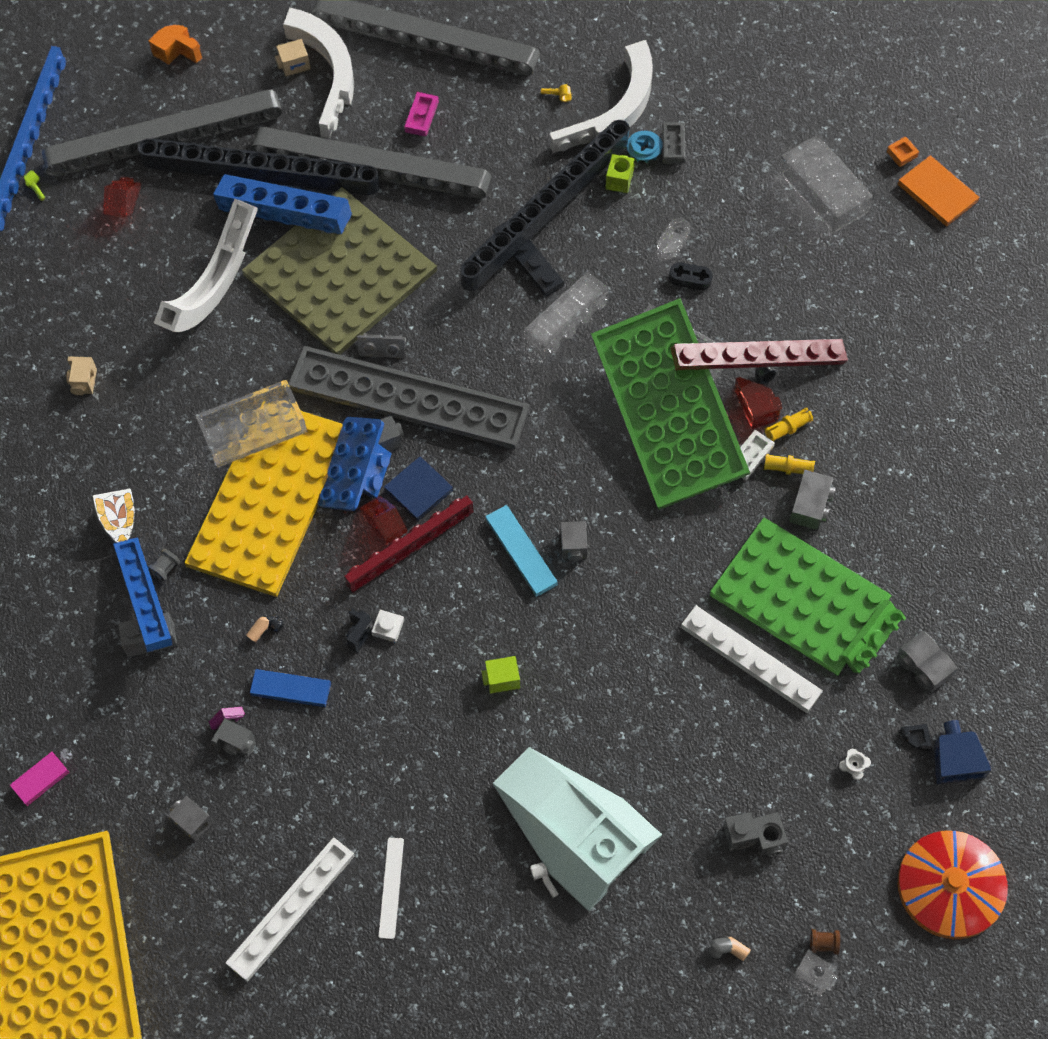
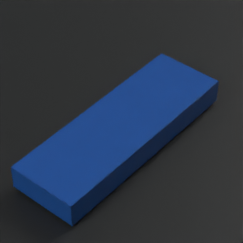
M255 669L250 694L256 697L326 707L331 682L330 680Z

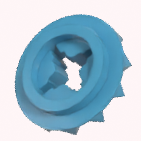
M639 131L628 139L627 150L630 157L636 158L637 162L645 160L647 163L648 160H656V157L661 155L663 145L657 134L650 131ZM648 142V148L641 151V147H644Z

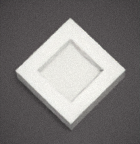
M380 610L372 629V636L396 642L404 623V617Z

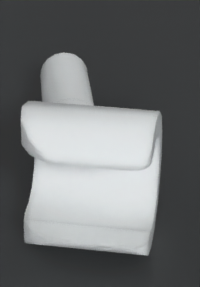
M543 863L532 865L530 869L533 879L542 878L553 898L559 895L550 881L546 866Z

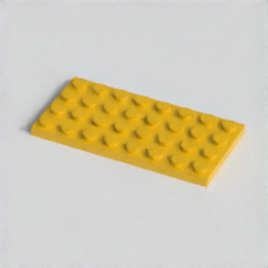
M262 399L185 561L186 567L277 597L318 507L320 493L328 478V467L343 424Z

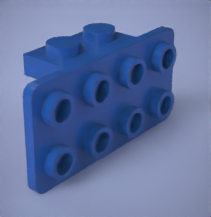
M347 417L344 420L328 467V478L320 493L318 506L355 511L362 492L372 498L378 497L392 454L378 444L384 427L383 421L380 419Z

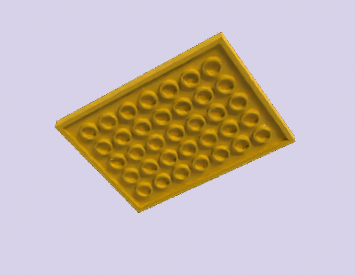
M108 831L0 856V1039H142Z

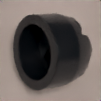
M756 367L755 376L761 384L769 383L776 375V371L772 367Z

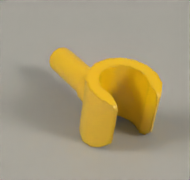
M566 84L561 85L559 89H541V94L559 95L562 102H569L572 99L570 87Z

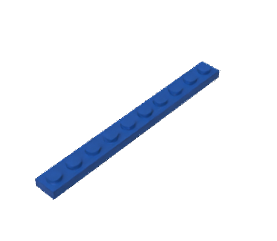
M51 46L0 178V231L4 229L5 217L7 212L11 211L13 196L18 192L20 178L25 174L26 162L32 155V146L39 137L40 125L45 121L47 107L52 103L53 91L58 86L59 75L66 65V60L62 55L60 47Z

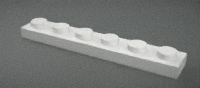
M698 606L694 607L681 625L683 630L806 713L810 711L822 694L823 690Z
M333 837L228 959L226 964L248 982L355 857L354 853Z

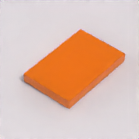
M931 155L898 181V185L946 227L975 205L980 198Z

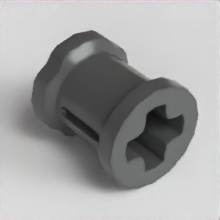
M163 548L161 551L162 555L153 565L150 564L148 566V570L156 578L165 582L167 574L175 565L178 566L180 564V560L172 552Z

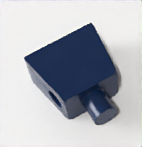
M958 720L945 722L943 725L946 735L939 736L934 745L937 784L986 778L991 771V767L977 734L973 731L962 733Z

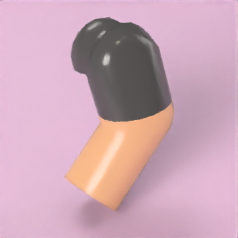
M732 937L714 939L711 942V947L708 949L710 956L715 959H719L723 953H732L742 961L746 959L751 951Z

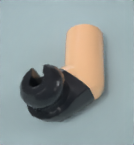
M275 614L260 617L246 635L254 642H257L265 630L272 629L275 632H279L284 627V622Z

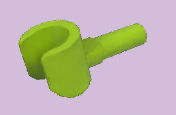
M29 171L24 176L26 186L32 188L41 201L45 200V196L36 185L40 178L34 171Z

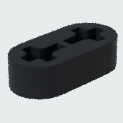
M677 262L670 268L669 280L676 286L706 290L712 285L713 273L704 266ZM678 272H683L681 277L677 276ZM701 276H705L704 281L699 280Z

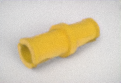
M804 408L792 416L786 415L780 422L765 428V434L768 439L770 438L774 442L786 434L795 433L797 428L812 422L813 415L811 411H808V408Z
M766 454L764 470L786 472V475H791V473L804 474V470L814 472L815 461L794 459L790 455L787 458Z

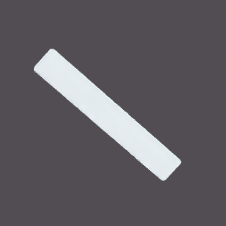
M388 838L379 928L380 938H395L404 839Z

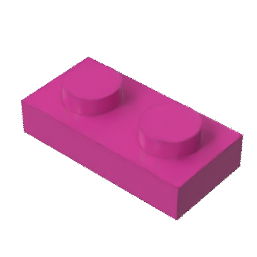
M417 92L405 124V132L427 136L439 102L438 96Z

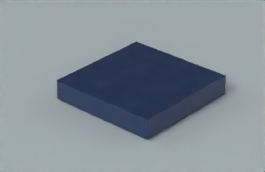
M420 456L384 486L385 491L417 521L453 492V487Z

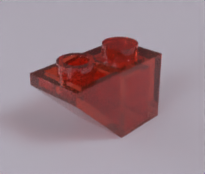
M121 177L120 180L112 181V184L104 187L103 214L127 217L132 214L141 189V183L134 182L133 178Z

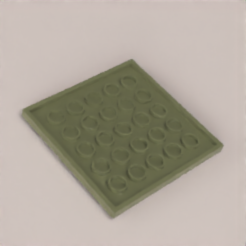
M342 187L332 195L348 199L352 212L342 235L295 225L242 269L243 275L332 353L341 355L357 341V336L369 331L437 272V266Z

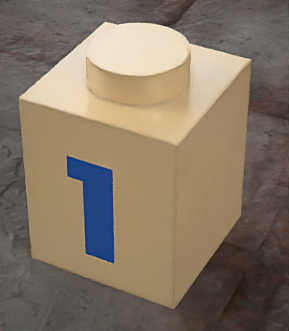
M302 39L276 46L278 55L275 56L278 69L282 68L285 76L310 69L308 54Z

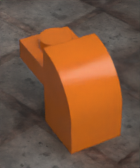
M166 26L149 40L152 55L167 64H170L179 54L184 55L195 63L202 58L199 43L195 39L190 38L188 29L184 26Z

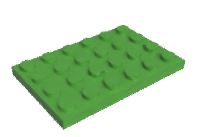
M765 517L710 591V596L839 676L847 664L841 656L882 602L884 600L889 601L892 596Z

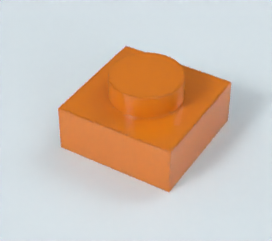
M906 136L889 145L886 151L899 167L914 160L919 155L917 148Z

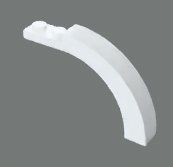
M289 8L283 24L286 39L295 41L302 39L304 44L314 48L325 57L334 72L332 88L319 121L321 137L330 139L332 131L336 130L338 125V114L342 113L344 104L351 105L353 98L354 78L350 55L340 36L328 24L309 13Z
M646 40L625 46V63L629 69L631 82L624 97L612 109L599 117L550 133V148L553 153L566 151L580 144H587L594 140L614 120H624L630 127L637 121L646 107L651 91L652 57Z
M234 199L216 250L204 273L183 296L173 301L161 302L154 324L173 332L186 331L199 324L213 311L227 292L241 266L246 253L242 250L258 210L257 207Z

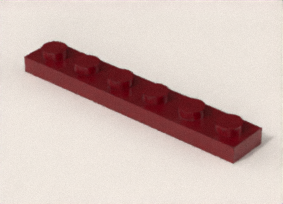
M466 495L462 499L454 500L444 511L434 513L424 524L414 526L407 535L401 539L393 540L383 551L373 553L366 562L360 566L352 567L345 575L348 588L353 593L474 513L471 499Z

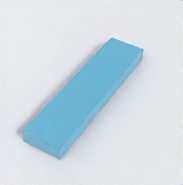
M507 505L486 516V521L536 597L558 585L550 569Z

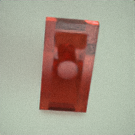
M737 377L734 391L751 429L778 421L782 404L779 397H775L772 389L743 377Z
M379 496L360 507L362 514L375 533L386 544L391 543L397 538L401 539L402 535L408 532L396 507L383 497Z

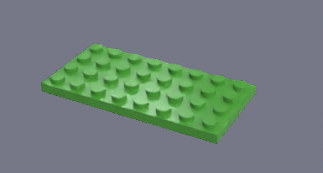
M681 298L591 333L658 509L750 475L749 468L709 369L675 370L670 348L674 344L698 343Z

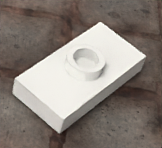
M756 430L740 447L750 475L775 444ZM747 475L742 478L744 480H747L750 477V475Z

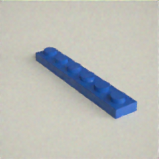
M138 537L114 543L116 556L147 652L171 646V636Z

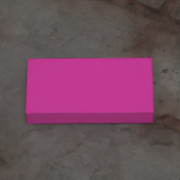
M51 752L10 784V786L28 806L70 772L56 755Z

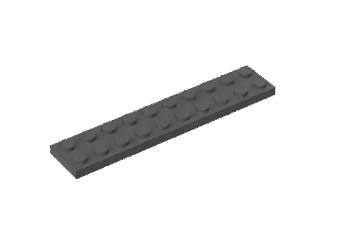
M307 346L303 347L288 384L289 390L515 450L529 412V404Z

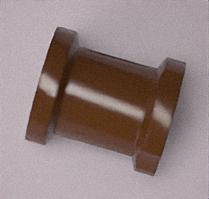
M811 929L810 953L823 951L839 955V930H834V932H817L816 929Z

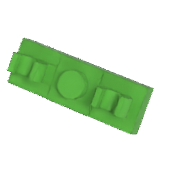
M884 600L842 653L841 656L853 672L860 673L863 668H868L870 666L869 660L872 657H877L876 653L888 639L890 633L899 629L897 624L901 620H906L902 611L896 609L891 601Z

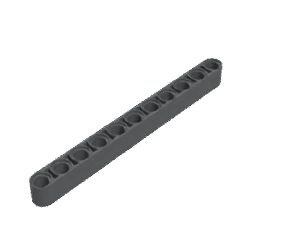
M317 0L311 12V15L321 19L330 26L526 76L533 74L540 56L539 51L529 45L351 0Z
M265 90L49 146L42 151V157L46 173L50 176H60L140 155L138 144L144 139L187 143L277 119L282 115V108L277 93L273 90Z
M267 127L257 129L251 146V150L256 152L370 165L376 168L379 180L476 199L486 197L492 177L488 171L481 168Z

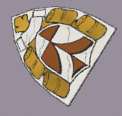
M131 488L92 495L93 514L97 517L104 532L115 543L129 540L135 517Z

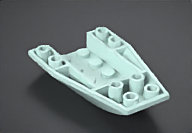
M530 747L493 782V786L538 857L546 866L549 874L588 911L603 898L611 883L640 853L644 855L662 836L624 799Z

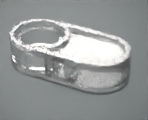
M676 218L665 229L657 243V253L661 258L673 259L678 255L690 235L691 228L687 220ZM675 227H683L686 231L682 234H677L673 229Z

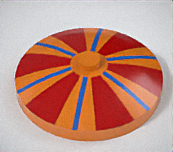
M939 831L921 838L908 850L898 872V891L905 910L920 927L942 938L965 939L984 932L997 920L1006 903L1008 891L1007 878L1000 860L985 843L963 832Z

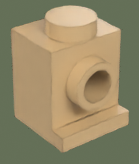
M68 357L71 370L67 371V383L71 385V393L75 395L93 394L97 368L92 357Z

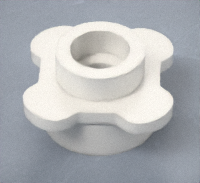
M850 749L847 752L846 759L840 762L839 767L842 771L852 774L854 779L859 780L863 777L865 768L870 766L871 761L861 752Z

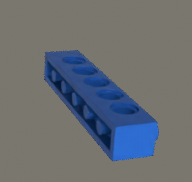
M226 174L223 175L213 194L218 208L225 212H230L234 199L257 207L258 210L255 217L283 222L287 225L302 226L307 229L322 230L327 233L342 235L352 215L348 199Z

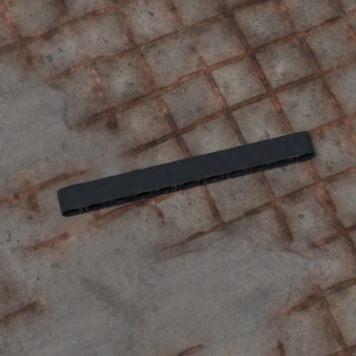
M619 119L611 122L480 246L460 267L461 286L467 291L478 289L610 163L612 154L618 155L628 145L629 124Z
M144 139L138 144V151L143 165L151 169L223 177L226 174L266 183L338 191L342 187L348 193L373 195L379 190L378 172L375 167L370 165L158 139Z

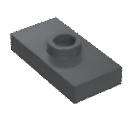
M662 122L663 164H685V122Z

